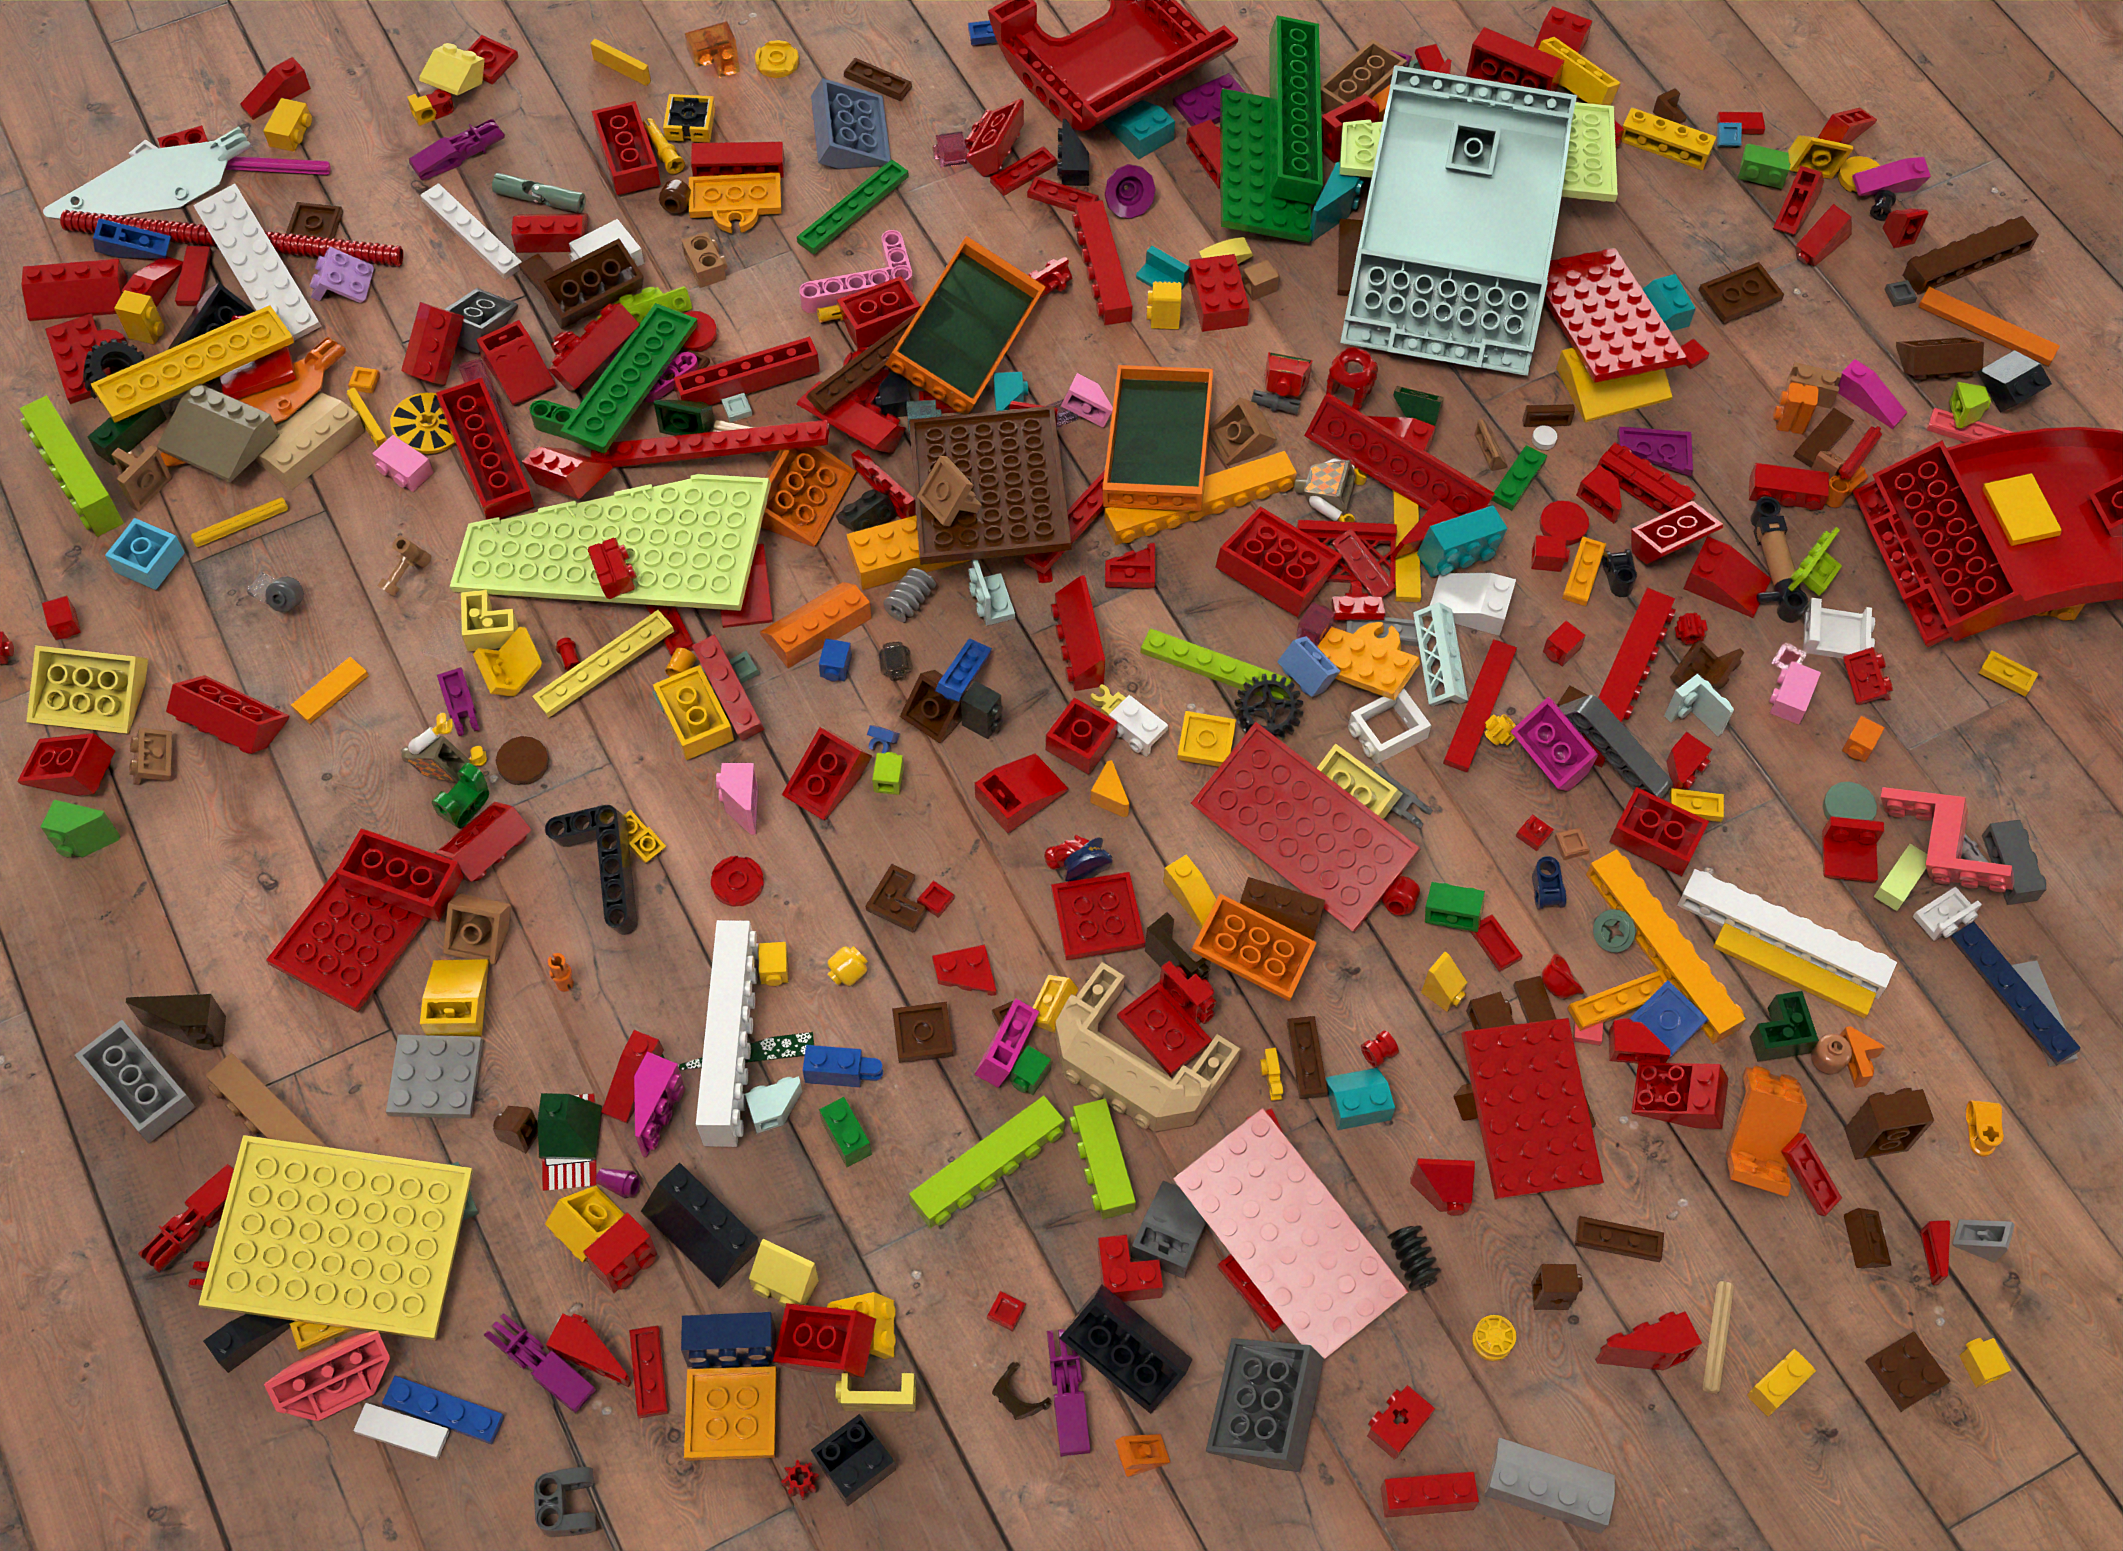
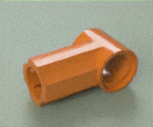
M1860 465L1850 480L1846 478L1842 480L1840 475L1831 477L1829 480V496L1825 504L1833 508L1842 506L1845 499L1853 493V490L1858 489L1867 481L1868 475L1865 468Z

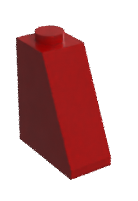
M1833 204L1796 244L1797 258L1802 263H1809L1815 267L1852 235V216Z

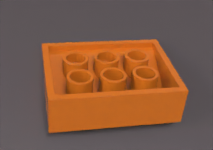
M820 446L780 450L765 478H769L771 486L761 527L815 547L854 477L856 470Z
M1220 893L1191 951L1290 1001L1317 942Z

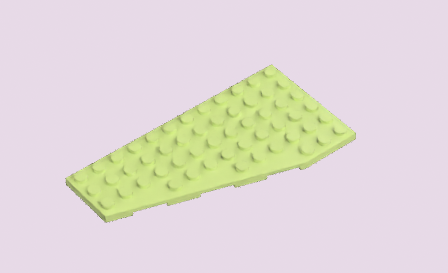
M1576 102L1571 122L1561 197L1616 202L1618 193L1614 106ZM1371 119L1343 122L1339 174L1372 178L1383 122L1372 123Z
M696 474L691 475V479L655 487L649 484L614 492L613 496L581 503L571 501L539 508L538 512L502 520L497 517L469 523L450 588L453 592L487 590L488 594L741 611L771 482L769 478ZM614 537L620 546L625 545L630 559L625 561L627 565L632 564L637 578L632 579L635 585L634 590L625 594L620 593L617 597L607 599L601 589L587 549L592 545L602 544L603 541Z

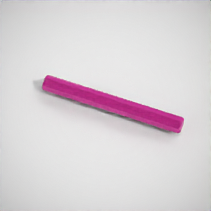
M235 156L227 162L225 170L329 175L331 166L328 161Z

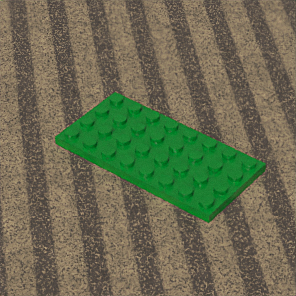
M1222 88L1220 94L1221 227L1309 243L1312 238V230L1310 229L1311 204L1270 196V97Z

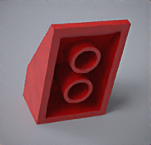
M1368 416L1428 452L1436 426L1415 418Z
M1707 536L1683 589L1754 618L1760 605L1756 598L1757 594L1766 591L1771 578L1731 545Z
M764 544L756 545L741 611L720 609L723 628L773 622Z
M819 727L784 789L782 796L820 819L826 820L860 779L872 755L837 734Z
M95 733L42 738L38 740L17 782L25 786L75 796L95 794L96 790L100 787V781L106 769L111 764L115 750Z

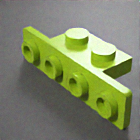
M684 286L666 293H662L658 287H647L641 291L642 293L624 295L619 298V301L614 302V304L621 303L639 324L655 303L681 313L692 309L687 288Z
M1835 527L1830 533L1826 530L1818 538L1817 543L1808 552L1809 555L1799 564L1800 567L1790 577L1793 582L1788 587L1789 590L1793 591L1801 582L1819 596L1826 590L1842 567L1839 562L1825 552L1840 531L1839 528Z

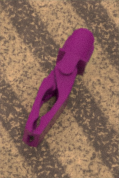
M490 119L475 127L469 124L470 129L449 138L443 137L410 157L409 164L423 181L459 167L462 161L480 151L485 154L484 148L504 139V133L494 119Z
M503 1313L500 1316L501 1320L515 1331L517 1335L514 1336L497 1321L492 1325V1328L509 1345L504 1344L488 1330L484 1336L523 1370L526 1367L532 1371L530 1374L539 1385L576 1414L596 1389L553 1351L546 1354L542 1350L544 1348L542 1343ZM534 1358H537V1359H538L539 1361H541V1362L538 1364V1363L534 1360Z
M1058 1329L1060 1356L1056 1357L1053 1330H1049L1046 1332L1052 1386H1057L1058 1393L1054 1394V1407L1060 1456L1090 1453L1084 1391H1079L1078 1383H1082L1080 1356L1073 1349H1071L1072 1355H1067V1346L1059 1339L1064 1329ZM1066 1384H1069V1393H1066Z

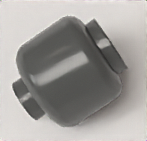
M289 576L280 577L269 584L265 593L269 606L278 612L292 610L301 603L304 596L303 587L299 581Z

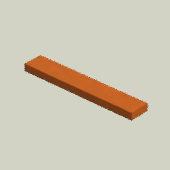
M1930 286L1918 306L2047 366L2050 365L2060 347L2056 343Z

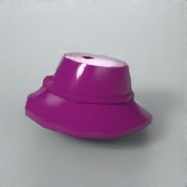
M1127 164L1117 168L1108 178L1106 184L1105 198L1108 208L1118 217L1133 218L1143 214L1153 203L1156 190L1153 177L1141 166Z

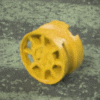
M1489 1315L1481 1319L1472 1335V1345L1475 1352L1481 1358L1493 1362L1506 1358L1516 1342L1514 1326L1509 1320L1499 1315Z

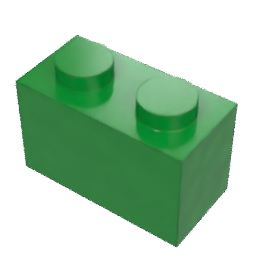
M1431 882L1425 906V923L1478 932L1484 908L1485 891L1454 886L1448 883Z
M845 1097L819 1109L821 1122L846 1167L872 1155L870 1142Z

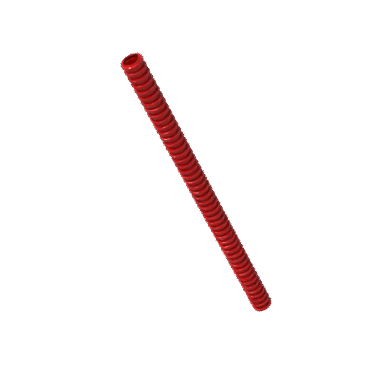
M66 209L63 210L60 216V224L65 231H84L85 233L91 232L94 234L98 219L100 218L171 236L170 242L176 241L177 243L183 242L185 244L217 246L207 227L202 224L175 223L174 221L168 222L167 220L161 221L159 219L154 221V219L147 220L146 218L140 219L131 216L126 218V216L84 213L82 211L77 212ZM264 231L278 254L281 252L282 254H296L297 256L303 255L305 257L310 255V257L317 256L319 258V256L324 257L329 247H332L370 264L372 262L374 264H388L389 266L395 264V266L399 267L403 262L404 253L400 245L396 247L391 244L389 246L387 244L380 245L379 243L373 245L371 242L366 244L363 241L360 243L353 241L352 243L351 240L345 242L343 239L338 241L335 238L331 240L330 238L324 239L323 237L316 238L315 236L309 237L307 235L302 237V235L295 236L294 234L288 235L287 233L281 235L279 232L274 234V232L267 233Z

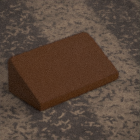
M1857 1208L1845 1213L1844 1220L1856 1268L1865 1269L1891 1266L1879 1212Z

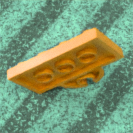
M780 173L689 177V188L691 189L689 197L690 218L713 217L714 223L718 228L727 233H732L731 221L734 219L741 220L739 228L742 233L756 224L759 215L782 214Z
M1383 622L1368 623L1360 627L1354 634L1331 627L1317 646L1340 670L1335 679L1392 700L1397 698L1420 665L1419 657L1400 651V635L1392 625L1388 628L1389 633L1386 637L1376 638L1384 631Z

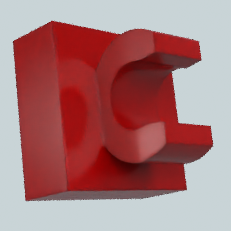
M1532 814L1517 831L1516 837L1535 851H1538L1552 835L1554 829Z

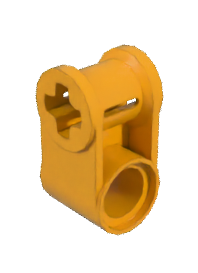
M1970 1100L1966 1107L1970 1149L1978 1156L1987 1157L2003 1141L2002 1108L1999 1103Z

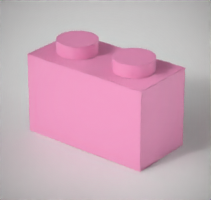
M394 435L372 453L376 462L375 467L382 475H389L397 485L402 488L406 487L412 492L433 474L429 459Z
M1791 661L1788 669H1782L1778 677L1777 683L1781 684L1780 688H1775L1769 702L1773 703L1770 714L1799 725L1807 710L1821 672Z

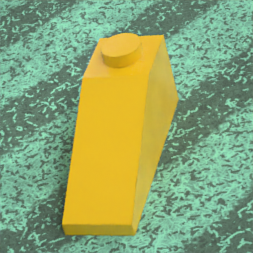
M1186 854L1165 867L1163 882L1201 930L1217 899L1202 873Z

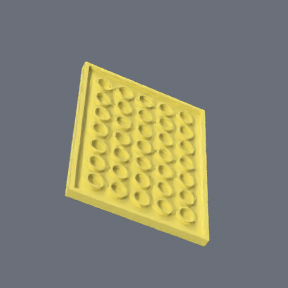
M243 1135L198 1305L201 1308L436 1340L473 1169Z

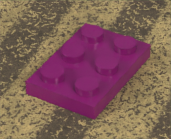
M1227 73L1174 97L1173 105L1191 127L1210 119L1214 124L1220 122V94L1222 88L1246 92L1230 73Z

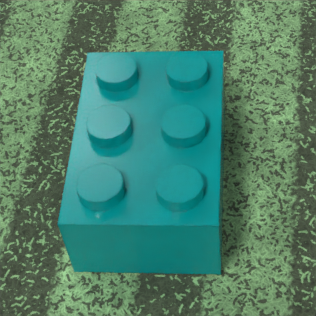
M1494 505L1430 526L1417 555L1430 577L1439 574L1446 575L1454 569L1460 567L1467 568L1474 562L1480 560L1488 561L1493 558L1508 528Z

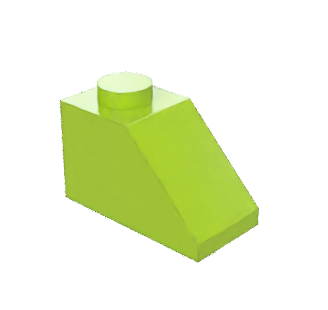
M1957 382L1949 400L1957 428H1964L1980 420L1984 411L1989 409L1991 398L1988 396L1985 386Z

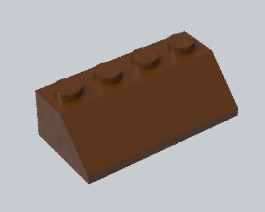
M620 238L537 279V283L550 313L559 327L563 329L604 308L608 304L618 301L620 297L641 289L644 276Z

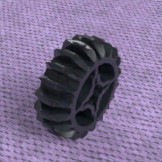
M1262 674L1261 682L1255 676L1252 677L1253 686L1245 682L1243 687L1246 691L1238 690L1237 695L1241 699H1236L1234 702L1235 706L1240 707L1234 710V715L1242 716L1237 720V724H1246L1243 732L1247 733L1255 723L1250 716L1253 714L1254 717L1260 716L1266 721L1267 726H1261L1275 737L1278 734L1284 740L1286 738L1284 730L1293 734L1294 728L1292 725H1300V720L1296 717L1303 716V711L1297 709L1303 706L1302 700H1296L1300 697V691L1291 693L1295 686L1294 683L1285 686L1286 678L1282 677L1280 682H1277L1276 674H1272L1271 680H1267V675ZM1271 690L1282 694L1287 701L1275 699L1272 696ZM1262 691V700L1254 703L1253 706L1247 707L1251 697ZM1267 698L1268 704H1270V707L1273 708L1271 712V719L1269 716V712L1265 708ZM1290 709L1286 720L1275 726V716L1284 713V710Z

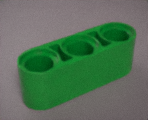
M536 400L529 408L534 427L538 431L561 437L560 430L576 410L546 400Z

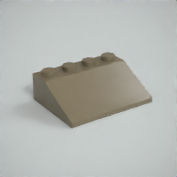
M199 384L181 398L156 447L159 451L231 483L279 436L271 414Z

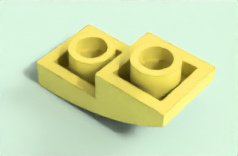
M1244 237L1222 241L1199 251L1202 258L1235 254L1238 264L1254 256Z

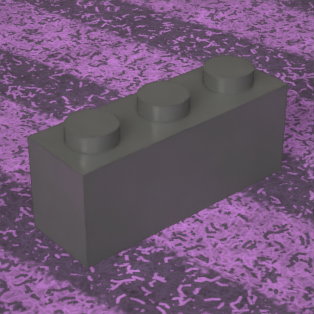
M2021 820L1990 823L1982 834V838L1991 863L2011 865L2013 868V890L2006 889V892H2002L2006 904L2012 905L2038 901L2046 891V879L2040 873L2037 865V856L2035 852H2032L2028 832L2023 828Z

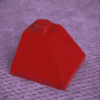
M1417 1158L1410 1177V1184L1438 1211L1447 1212V1214L1453 1216L1462 1215L1468 1212L1472 1204L1475 1161Z

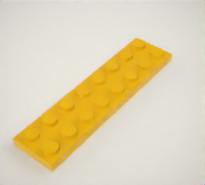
M271 305L91 383V387L114 423L192 389L199 384H203L294 343L291 333Z

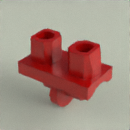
M1063 257L1058 261L1052 259L1047 262L1045 269L1040 272L1034 270L1029 273L1028 276L1045 286L1039 298L1055 289L1060 292L1066 289V282L1073 279L1068 267L1069 261L1067 258Z

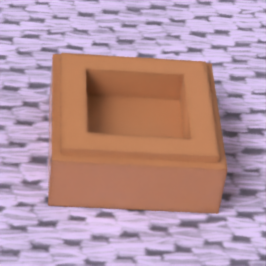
M1581 827L1556 833L1554 837L1563 860L1587 855L1590 851Z

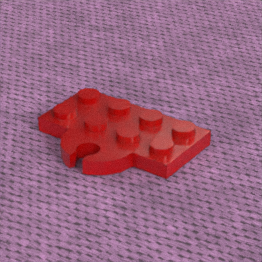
M92 313L45 329L62 385L70 404L92 397L91 391L86 390L85 382H83L85 359L87 353L92 351V347L96 344L100 346V343L105 340L107 343H111V339H117V343H122V340L127 342L123 334L116 330H98ZM108 367L102 371L107 376H110L112 371L118 367Z

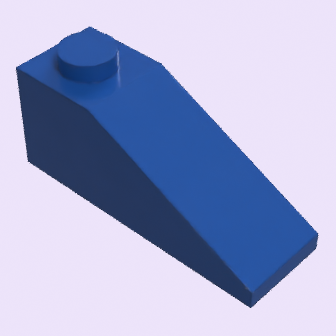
M100 218L98 219L93 236L95 252L118 258H166L171 241V236Z

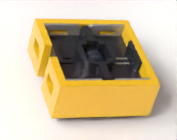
M669 94L663 125L665 139L684 141V138H689L691 142L710 143L715 115L714 96Z

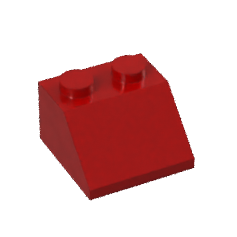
M1552 6L1543 21L1534 48L1538 49L1541 41L1555 37L1580 54L1588 40L1593 21Z

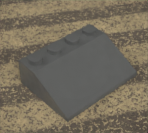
M1231 1338L1206 1451L1211 1454L1271 1469L1300 1472L1324 1358L1311 1345Z

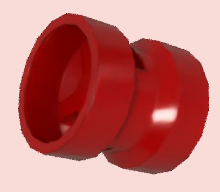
M1385 1030L1377 1034L1375 1040H1367L1360 1046L1363 1056L1374 1068L1383 1064L1386 1057L1393 1058L1399 1054L1396 1041Z

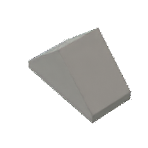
M1959 1219L1953 1245L1956 1248L1995 1263L2008 1250L2015 1224L2007 1221Z

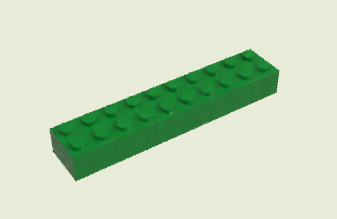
M1277 15L1269 34L1270 196L1315 204L1323 186L1319 24Z

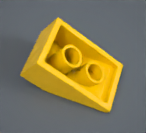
M701 665L652 684L686 761L734 741L731 725Z

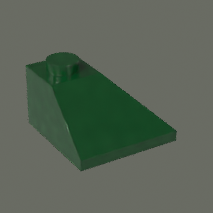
M1397 386L1393 396L1406 418H1415L1436 426L1443 397Z
M689 400L654 401L660 433L678 436L710 432L714 422L712 405Z
M541 1093L537 1119L539 1158L596 1160L602 1105L571 1094Z

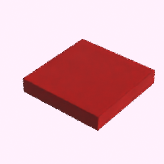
M481 35L467 50L474 52L476 56L484 58L483 81L492 85L519 57L518 51L484 35Z

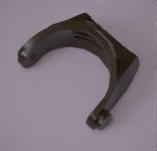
M1012 1362L1007 1367V1371L998 1380L992 1391V1394L999 1398V1402L1013 1414L1015 1420L1032 1416L1043 1409L1047 1410L1052 1405V1400L1049 1397L1040 1403L1031 1404L1020 1401L1014 1396L1009 1387L1008 1380L1020 1367L1018 1362Z

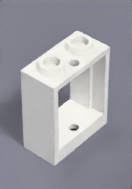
M1404 688L1395 700L1383 696L1352 712L1348 725L1351 735L1354 738H1358L1362 744L1366 756L1371 757L1376 764L1427 739L1431 724ZM1393 707L1410 730L1381 744L1365 721Z

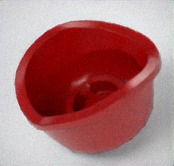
M1559 954L1553 955L1551 961L1542 971V981L1546 989L1560 999H1567L1576 994L1582 995L1584 990L1574 980L1566 960Z

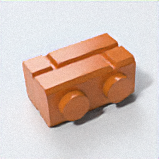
M1791 382L1787 391L1781 392L1780 406L1776 405L1773 413V420H1776L1777 430L1785 432L1790 430L1792 433L1802 435L1805 433L1818 403L1819 389L1817 386H1803V384Z

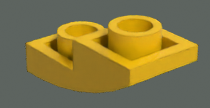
M629 810L624 816L627 820L630 850L646 864L666 848V845L650 827L647 828L633 811Z

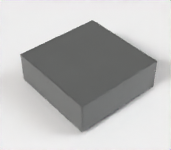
M1908 280L1887 284L1884 289L1893 307L1916 302L1917 296Z

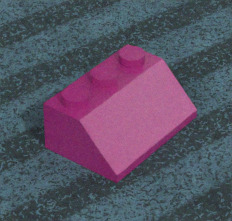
M1549 696L1511 730V733L1560 790L1570 791L1588 775L1598 757L1597 752Z

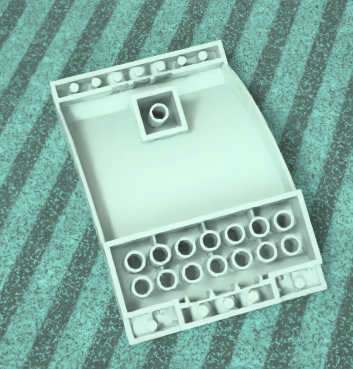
M1394 65L1340 343L1528 376L1548 282L1547 276L1559 214L1571 122L1577 95Z

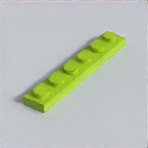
M1151 628L1140 651L1144 655L1246 691L1243 687L1245 682L1253 686L1252 677L1255 676L1261 682L1262 674L1267 675V680H1271L1272 674H1276ZM1276 674V681L1280 682L1281 678L1284 676ZM1285 677V686H1288L1292 679ZM1271 690L1272 696L1275 699L1282 700L1285 698L1279 692ZM1260 691L1255 695L1262 697L1263 693Z

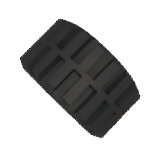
M111 339V343H107L106 340L102 341L100 346L94 345L92 351L87 353L84 364L83 382H85L86 390L91 391V396L94 399L97 398L91 383L107 377L102 370L108 367L125 369L144 361L142 351L137 352L136 346L132 345L130 347L127 345L128 342L123 340L122 343H117V339Z

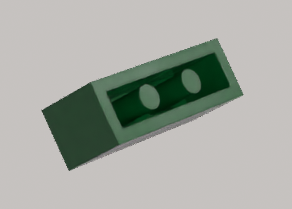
M158 403L116 423L109 417L87 437L96 454L114 466L116 462L111 454L117 448L126 453L130 452L167 418Z

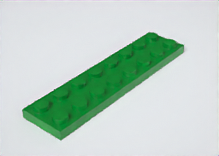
M655 303L560 430L561 437L605 454L698 326L697 318Z

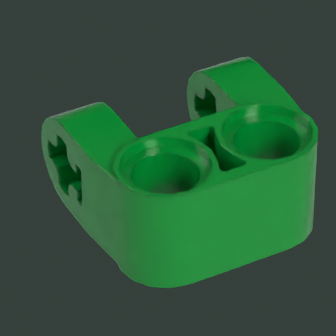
M468 762L457 772L459 781L447 794L441 791L432 800V805L437 815L459 829L467 825L486 803L490 794L483 773Z

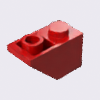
M1688 732L1674 745L1666 761L1669 776L1673 782L1672 788L1689 790L1697 779L1695 777L1697 772L1703 773L1711 763L1708 757L1712 749Z

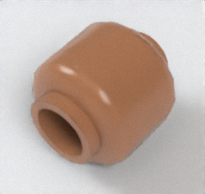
M1838 1034L1824 1035L1819 1039L1811 1052L1814 1066L1826 1074L1839 1073L1845 1068L1852 1057V1048L1849 1042Z

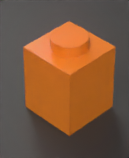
M1860 716L1842 751L1851 758L1865 763L1885 727Z

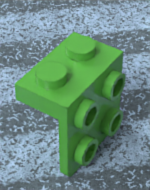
M1747 144L1744 149L1738 179L1782 189L1791 165L1789 163V154L1779 150Z

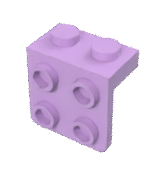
M329 247L324 257L319 256L316 262L315 269L318 270V273L314 274L310 283V287L313 288L311 298L320 301L328 289L356 302L363 303L367 296L374 267L365 261Z

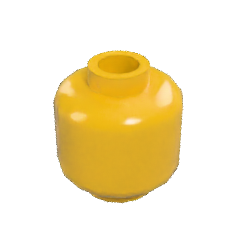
M843 946L828 960L827 964L831 969L828 975L838 986L842 982L846 986H852L867 972L865 964L868 961L854 946L852 948Z

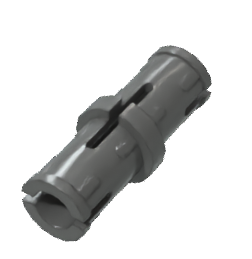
M1254 389L1251 402L1257 403L1259 406L1271 408L1273 412L1279 410L1297 415L1301 401L1283 397L1277 393L1271 394Z

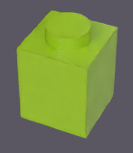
M893 752L877 753L872 779L875 793L900 795L904 770L903 755Z

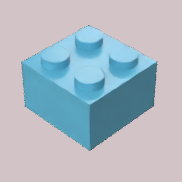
M134 518L105 556L115 573L157 590L185 552L176 535Z

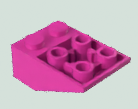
M650 1052L646 1053L634 1076L635 1137L641 1154L644 1157H647L650 1149L654 1150L656 1148L662 1126H666L669 1123L673 1112L671 1109L676 1101L679 1102L685 1091L678 1064Z

